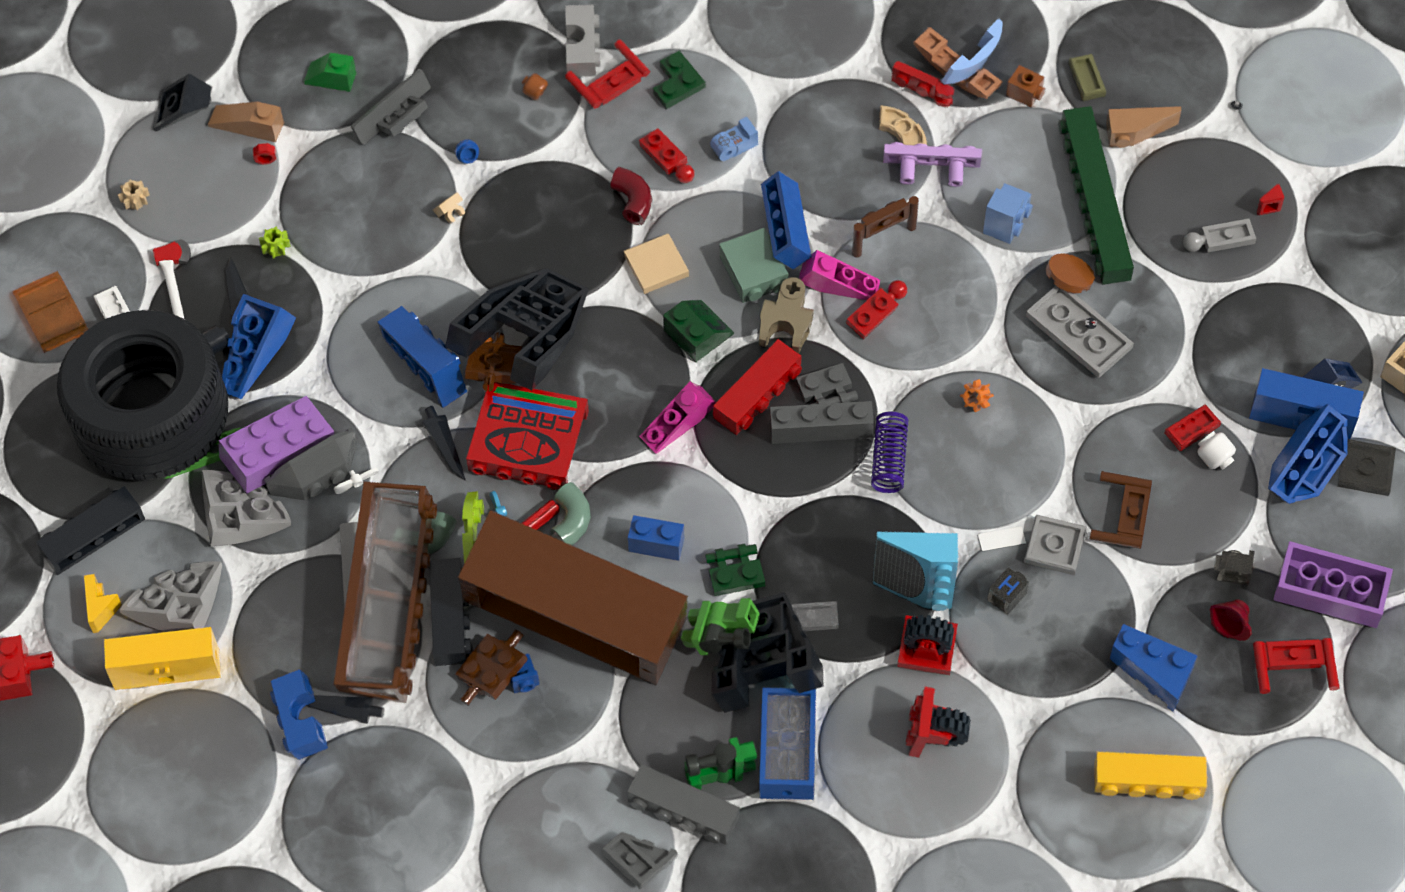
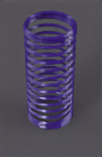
M883 412L876 417L871 486L883 493H895L904 488L905 448L907 447L906 438L909 419L899 412ZM884 416H897V417H901V418L904 419V420H902V419H899V418H890V417H889V418H884V419H882V420L879 421V419H880L881 417H884ZM885 420H898L904 422L905 424L902 425L899 423L890 422L882 424L881 422ZM886 430L889 432H903V434L883 433L882 431ZM881 436L902 437L903 439L883 438ZM884 440H885V441H889V442H902V444H897V443H883V442H881V441H884ZM880 446L901 447L902 449L882 448ZM880 451L901 452L902 454L882 453ZM880 456L900 457L901 459L881 458ZM880 461L900 462L901 464L881 463ZM879 466L899 467L901 469L880 468ZM879 471L899 472L901 474L880 473ZM879 479L884 482H900V484L885 485L877 482L876 480ZM874 482L877 483L878 485H881V486H884V487H897V488H892V489L881 488V487L876 486V485L874 484Z

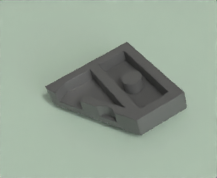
M624 832L618 834L602 848V854L639 889L673 862L678 855V852L670 848V851L655 847L654 842L645 839L639 840L635 836Z

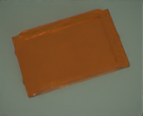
M58 271L12 291L44 353L79 338L88 330Z

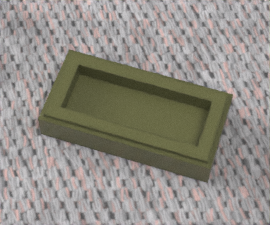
M1089 54L1070 58L1068 64L1082 101L1105 97L1106 89L1093 55Z

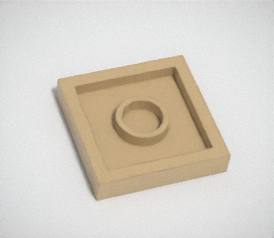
M669 233L624 251V257L644 294L689 277V270Z

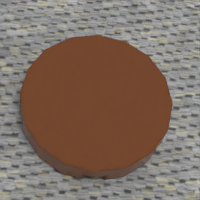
M1062 253L1052 256L1045 268L1048 278L1052 277L1055 280L1054 284L1058 288L1070 293L1077 294L1082 293L1083 290L1088 291L1095 279L1091 267L1082 259L1070 254Z

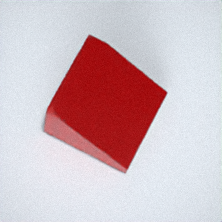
M1280 184L1275 185L1260 199L1256 212L1257 215L1281 211L1285 197Z

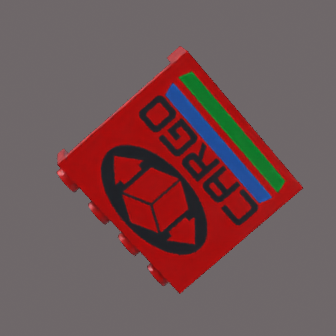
M494 382V388L489 392L488 385L466 458L468 471H472L477 475L488 474L497 476L502 480L514 479L528 485L540 484L550 489H560L568 483L567 475L583 419L587 420L589 412L588 399L538 389L531 391L522 386L501 384L499 382Z

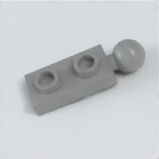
M1250 219L1205 226L1201 229V236L1196 232H1190L1183 239V245L1186 250L1195 252L1202 245H1205L1207 253L1252 245L1256 242V236Z

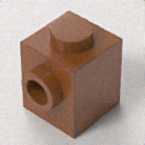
M1019 65L1008 81L1006 96L1032 108L1035 101H1040L1045 93L1046 88L1043 87L1044 76Z

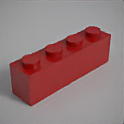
M778 339L713 405V418L735 435L742 429L746 430L753 422V418L759 412L762 413L766 410L770 400L775 395L779 396L783 392L786 383L791 378L795 379L802 370L801 355Z

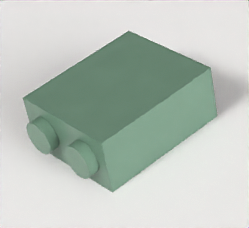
M765 228L720 243V259L742 303L756 301L769 293L779 292L782 282L788 279V272L784 264L773 257L770 236Z

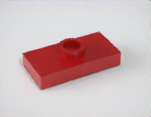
M1204 404L1166 428L1164 434L1179 451H1182L1219 428L1221 421Z

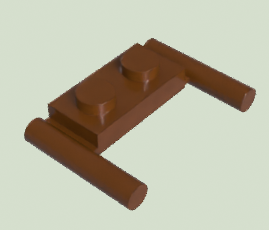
M911 196L909 202H906L904 198L892 201L884 208L876 212H869L861 218V223L854 225L852 255L855 258L861 257L864 238L867 239L906 219L907 229L909 231L916 230L919 198Z
M1101 471L1099 481L1125 486L1117 534L1091 529L1089 539L1141 549L1152 480Z

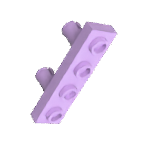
M899 142L885 144L883 163L901 164L900 183L902 184L914 183L915 164L949 166V186L960 187L963 185L964 167L980 168L982 149H976L973 146L954 148L950 145L934 147L922 143L903 145Z

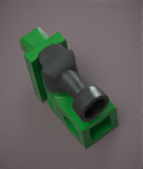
M737 737L729 739V744H722L721 742L715 747L713 753L697 758L696 754L686 755L684 772L688 785L702 790V785L713 782L728 783L733 778L735 782L742 781L744 772L756 770L755 759H757V753L754 743L750 741L739 744Z

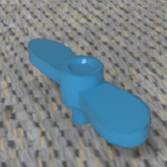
M495 491L490 492V498L495 506L494 512L507 516L506 508L501 506L497 493Z

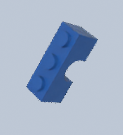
M299 669L271 680L273 691L270 692L274 705L278 707L279 714L276 715L280 728L284 730L285 738H283V745L287 753L293 754L300 760L328 749L322 724L313 716L299 720L302 708L315 702L309 677Z

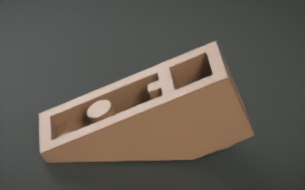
M261 102L216 105L208 123V127L272 142L277 141L284 125L281 108Z
M1181 106L1109 109L1106 121L1109 147L1124 148L1134 146L1178 125Z

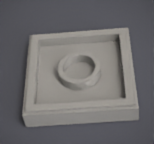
M1036 514L1024 563L1075 575L1087 526Z

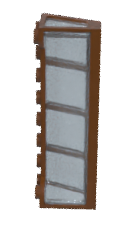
M377 482L363 483L334 685L340 692L399 703H407V696L412 694L413 680L410 679L411 670H414L416 667V654H413L414 646L419 643L420 629L417 628L418 619H422L423 616L421 595L426 593L427 579L424 578L425 569H429L430 553L427 552L428 545L433 543L434 530L431 528L432 519H436L437 504H434L433 496L429 494L426 486Z

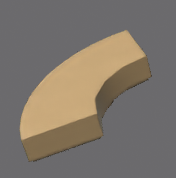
M880 107L879 130L896 136L903 145L919 143L927 145L921 126L908 117L907 113L893 107Z

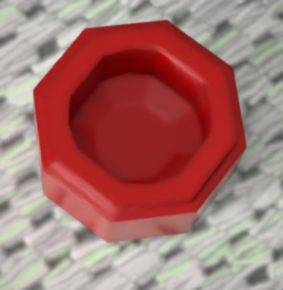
M269 143L256 145L253 148L254 161L262 165L274 162L277 159L275 146Z

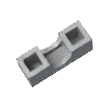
M594 5L565 6L567 39L581 40L576 44H566L567 72L572 71L577 77L596 76V67H600V52L595 53V48L600 47L599 33H595V28H599V14H594Z

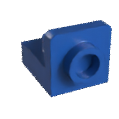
M529 654L525 655L528 658L527 662L515 677L511 678L510 683L514 693L520 691L529 692L535 686L540 685L538 673L534 669Z

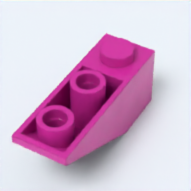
M819 250L812 253V257L802 263L799 279L804 282V285L816 291L866 301L878 291L880 279Z
M689 381L639 437L657 454L698 424L711 411L716 401L700 385Z

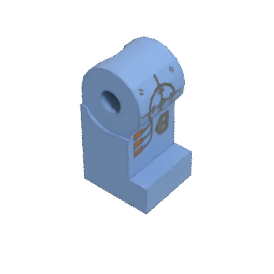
M746 116L739 120V125L714 136L710 141V146L720 160L726 161L757 146L758 131Z

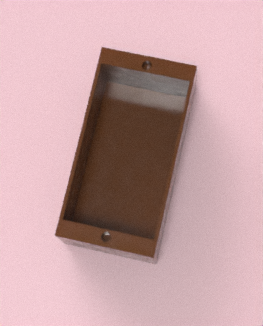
M491 510L458 576L464 602L654 685H657L687 616V595Z

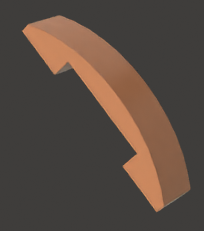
M929 27L914 41V45L927 61L945 76L949 68L961 56L947 47L948 41ZM983 68L967 79L954 84L971 94L987 99L1002 85V81Z

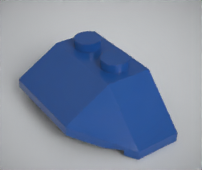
M1326 404L1304 420L1272 464L1268 489L1288 504L1319 496L1347 456V419L1330 405Z

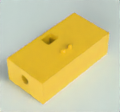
M211 627L104 639L105 669L115 690L221 678L219 647Z

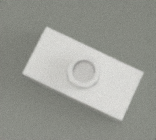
M117 286L94 295V299L104 319L129 311Z

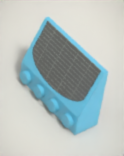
M877 532L873 584L924 608H932L935 611L952 609L958 567V533Z

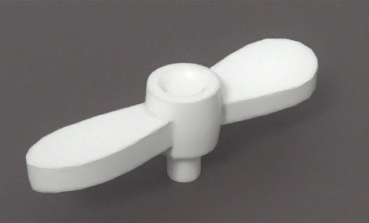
M373 468L361 475L355 474L354 470L349 472L351 475L350 480L335 486L334 491L336 494H341L352 486L359 487L363 484V480L375 475L379 470L378 468Z

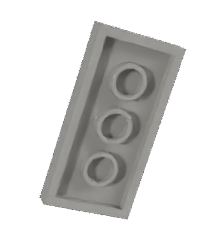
M1057 286L1026 311V317L1098 378L1133 349L1134 343L1080 297L1075 293L1066 292ZM1087 318L1096 319V328H1087L1085 320Z

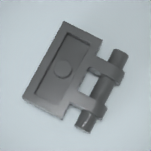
M843 363L796 377V384L804 403L813 400L815 403L812 404L846 403L858 400L855 390L847 393L845 391L852 388V382ZM832 394H836V396H834V397H831V398H828V399H825V398H824V397H826V396H829V395H832Z

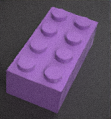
M305 396L219 440V458L247 494L264 485V479L273 475L285 463L334 435V430L310 399Z
M1289 541L1273 600L1377 628L1383 615L1393 569Z

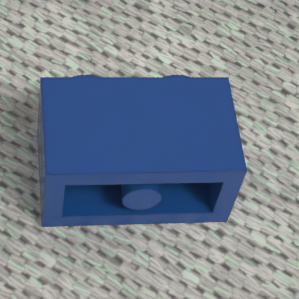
M633 515L628 534L629 552L680 560L684 543V524Z

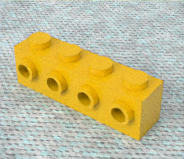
M1097 752L1094 761V791L1105 796H1114L1120 793L1129 794L1132 797L1156 795L1158 798L1166 799L1172 796H1183L1185 799L1195 800L1204 797L1207 788L1206 757Z

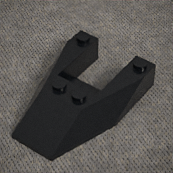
M545 268L489 289L450 323L445 348L467 358L504 324L518 332H522L534 339L515 355L510 380L532 391L546 377L572 339L589 288Z

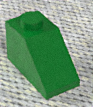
M330 52L314 60L309 65L304 84L351 92L356 76L353 56Z

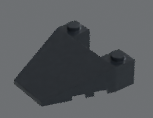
M785 592L752 601L760 614L754 633H750L751 642L748 649H737L734 644L722 646L719 652L721 655L719 664L714 666L712 672V696L724 713L749 707V685L782 676H788L798 693L824 687L823 665Z

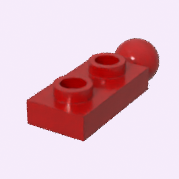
M659 128L639 140L640 147L668 175L675 172L677 180L681 183H689L693 180L695 172L687 164V157Z
M895 280L889 284L888 293L880 288L847 318L846 324L864 340L898 308L899 304L895 300L903 299L908 291L907 285L901 280Z

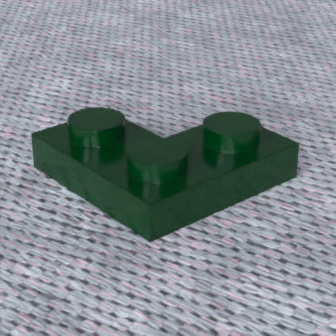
M680 50L660 60L661 69L670 79L654 87L653 94L666 110L706 88L704 79Z

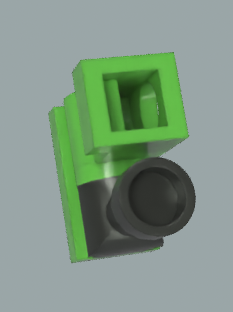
M741 598L739 603L719 601L711 603L710 601H703L701 608L690 609L688 621L691 626L695 627L694 630H684L681 640L685 647L696 648L700 655L716 654L721 650L722 645L734 644L737 649H748L751 642L750 633H754L760 613L751 598Z

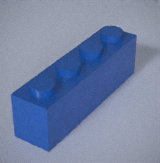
M778 171L761 183L773 257L794 270L812 256L798 183Z

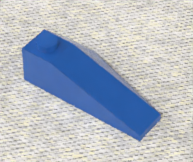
M245 294L242 295L232 317L231 324L234 328L232 338L228 340V347L230 348L229 357L224 363L222 374L228 395L238 399L244 397L286 341L296 320L295 316L276 305Z

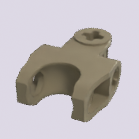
M791 277L784 280L780 287L777 302L764 300L760 314L759 346L766 347L774 333L785 331L793 337L792 349L798 354L800 353L804 342L809 336L814 315V309L804 308L805 285L800 279Z

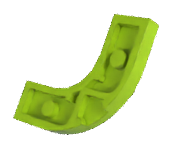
M478 491L467 492L463 504L462 520L465 533H462L464 564L477 539L478 523H481V515H484L483 499L479 500Z

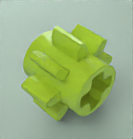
M277 226L268 230L265 229L264 237L259 238L263 254L269 253L272 258L285 255V249L291 247L287 231L281 232L277 229Z

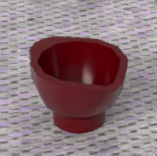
M1236 599L1210 607L1211 622L1218 633L1226 638H1233L1238 641H1246L1250 638L1252 628L1249 625V607L1244 601Z

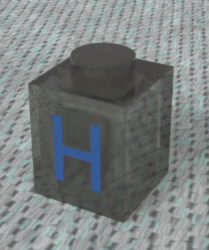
M1008 567L990 586L987 600L1008 615L1027 594L1029 582L1022 573L1013 571Z

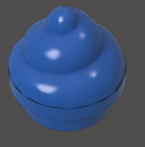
M463 140L456 146L455 155L460 162L470 164L477 160L479 147L473 140Z

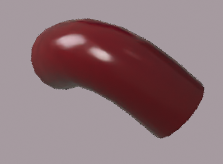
M618 166L612 176L610 187L628 197V203L622 212L623 217L632 224L643 225L649 215L653 201L651 189L642 176Z

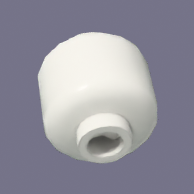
M1213 431L1198 443L1200 447L1197 453L1210 469L1220 467L1223 470L1235 461L1231 456L1235 454L1236 448L1222 432L1216 434Z

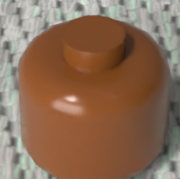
M536 73L530 77L526 76L522 81L524 85L522 88L523 93L535 101L541 97L548 86V82Z

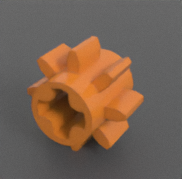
M980 379L973 381V385L971 383L965 384L964 388L966 391L960 395L964 399V407H973L974 412L981 410V407L984 409L989 407L988 400L994 396V394L990 393V384L983 385Z

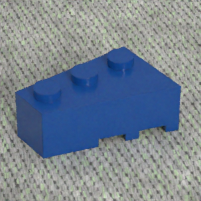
M1123 624L1113 645L1110 660L1134 680H1139L1148 688V692L1153 696H1158L1168 705L1167 708L1174 713L1198 655Z

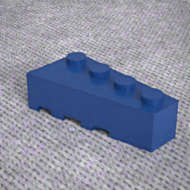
M401 306L377 321L385 341L402 360L405 359L415 376L419 374L425 383V388L430 393L436 392L437 401L443 408L467 392L459 368L461 362L458 356L453 351L450 353L440 338L435 339L427 325L422 326L413 312L409 313Z

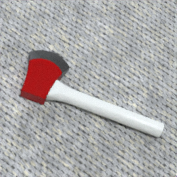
M180 239L167 245L153 248L156 266H161L165 275L173 314L184 318L173 266L174 264H187L191 257V249L184 240Z

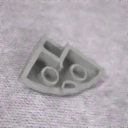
M202 470L204 508L211 547L259 539L291 526L287 510L280 500L275 502L267 495L265 487L261 486L246 494L231 473Z
M214 561L192 563L189 570L175 573L173 570L164 572L156 576L154 584L144 591L137 589L122 605L120 612L139 623L164 632L204 628L216 597L222 563Z

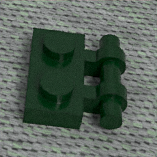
M743 543L737 545V548L727 550L719 548L714 549L715 552L705 554L707 564L717 562L718 566L717 568L709 569L714 597L765 586L760 559L749 561L748 558L749 555L758 554L756 544L746 546ZM740 558L741 563L726 566L725 560Z

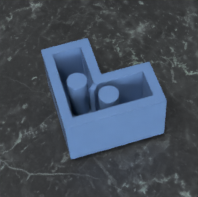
M1005 183L1001 190L996 188L986 207L983 234L1010 244L1014 236L1018 237L1023 228V223L1021 222L1024 217L1028 218L1033 208V205L1030 204L1031 193Z

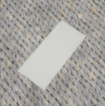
M1022 526L978 534L982 551L1026 543Z

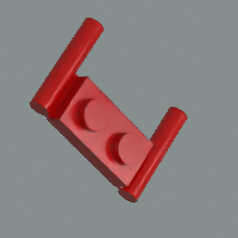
M622 40L616 41L614 46L628 61L598 78L586 87L572 71L567 72L565 78L594 109H597L601 104L604 106L641 82L642 77H647L650 74V70Z
M1331 638L1264 643L1256 641L1253 643L1261 694L1271 692L1267 668L1268 670L1321 668L1322 665H1325L1329 690L1335 691L1340 689Z

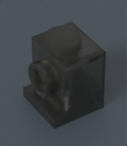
M1230 550L1222 551L1221 555H1216L1213 570L1218 571L1217 581L1248 586L1252 575L1255 551L1249 550L1247 555L1242 554L1240 551Z

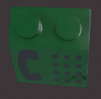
M702 300L681 301L663 314L664 331L695 362H698L734 335V332Z

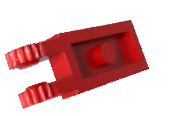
M896 61L892 69V82H895L900 87L916 91L920 96L934 99L935 103L939 106L949 107L952 105L954 89L951 85L943 84L936 77Z

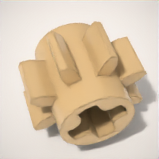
M129 180L120 186L122 193L118 194L120 202H124L125 209L139 210L143 205L148 204L146 197L150 196L148 188H144L142 181Z

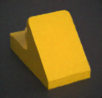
M95 574L84 575L88 623L92 632L98 633L120 609L122 603L118 594L105 595L103 583H98Z

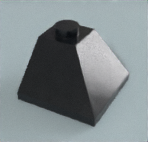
M189 73L161 91L153 130L157 132L196 114L202 109H206L211 103L212 86Z

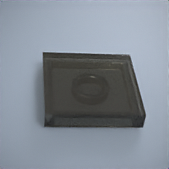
M1347 439V456L1340 464L1337 487L1389 496L1396 448Z

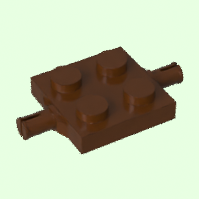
M496 332L493 342H484L469 355L465 379L484 381L483 389L487 391L489 385V392L493 390L494 382L516 384L510 380L515 355L522 350V346L503 343L505 335L500 332L499 337V332Z
M515 629L507 641L498 640L487 633L458 669L455 675L469 686L468 690L460 698L464 704L469 706L477 694L487 695L496 700L511 682V678L515 677L527 662L528 658L525 654L514 648L524 637L520 631Z

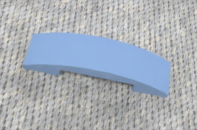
M1000 19L985 32L977 44L982 49L970 61L962 55L941 81L943 84H952L965 80L984 65L1000 39L1002 32V21Z

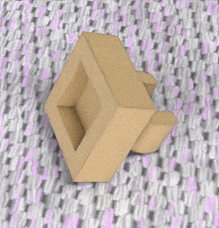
M456 192L435 207L433 211L438 217L445 214L447 222L451 224L456 221L452 216V211L458 212L460 216L465 214L463 207L457 205L463 199Z

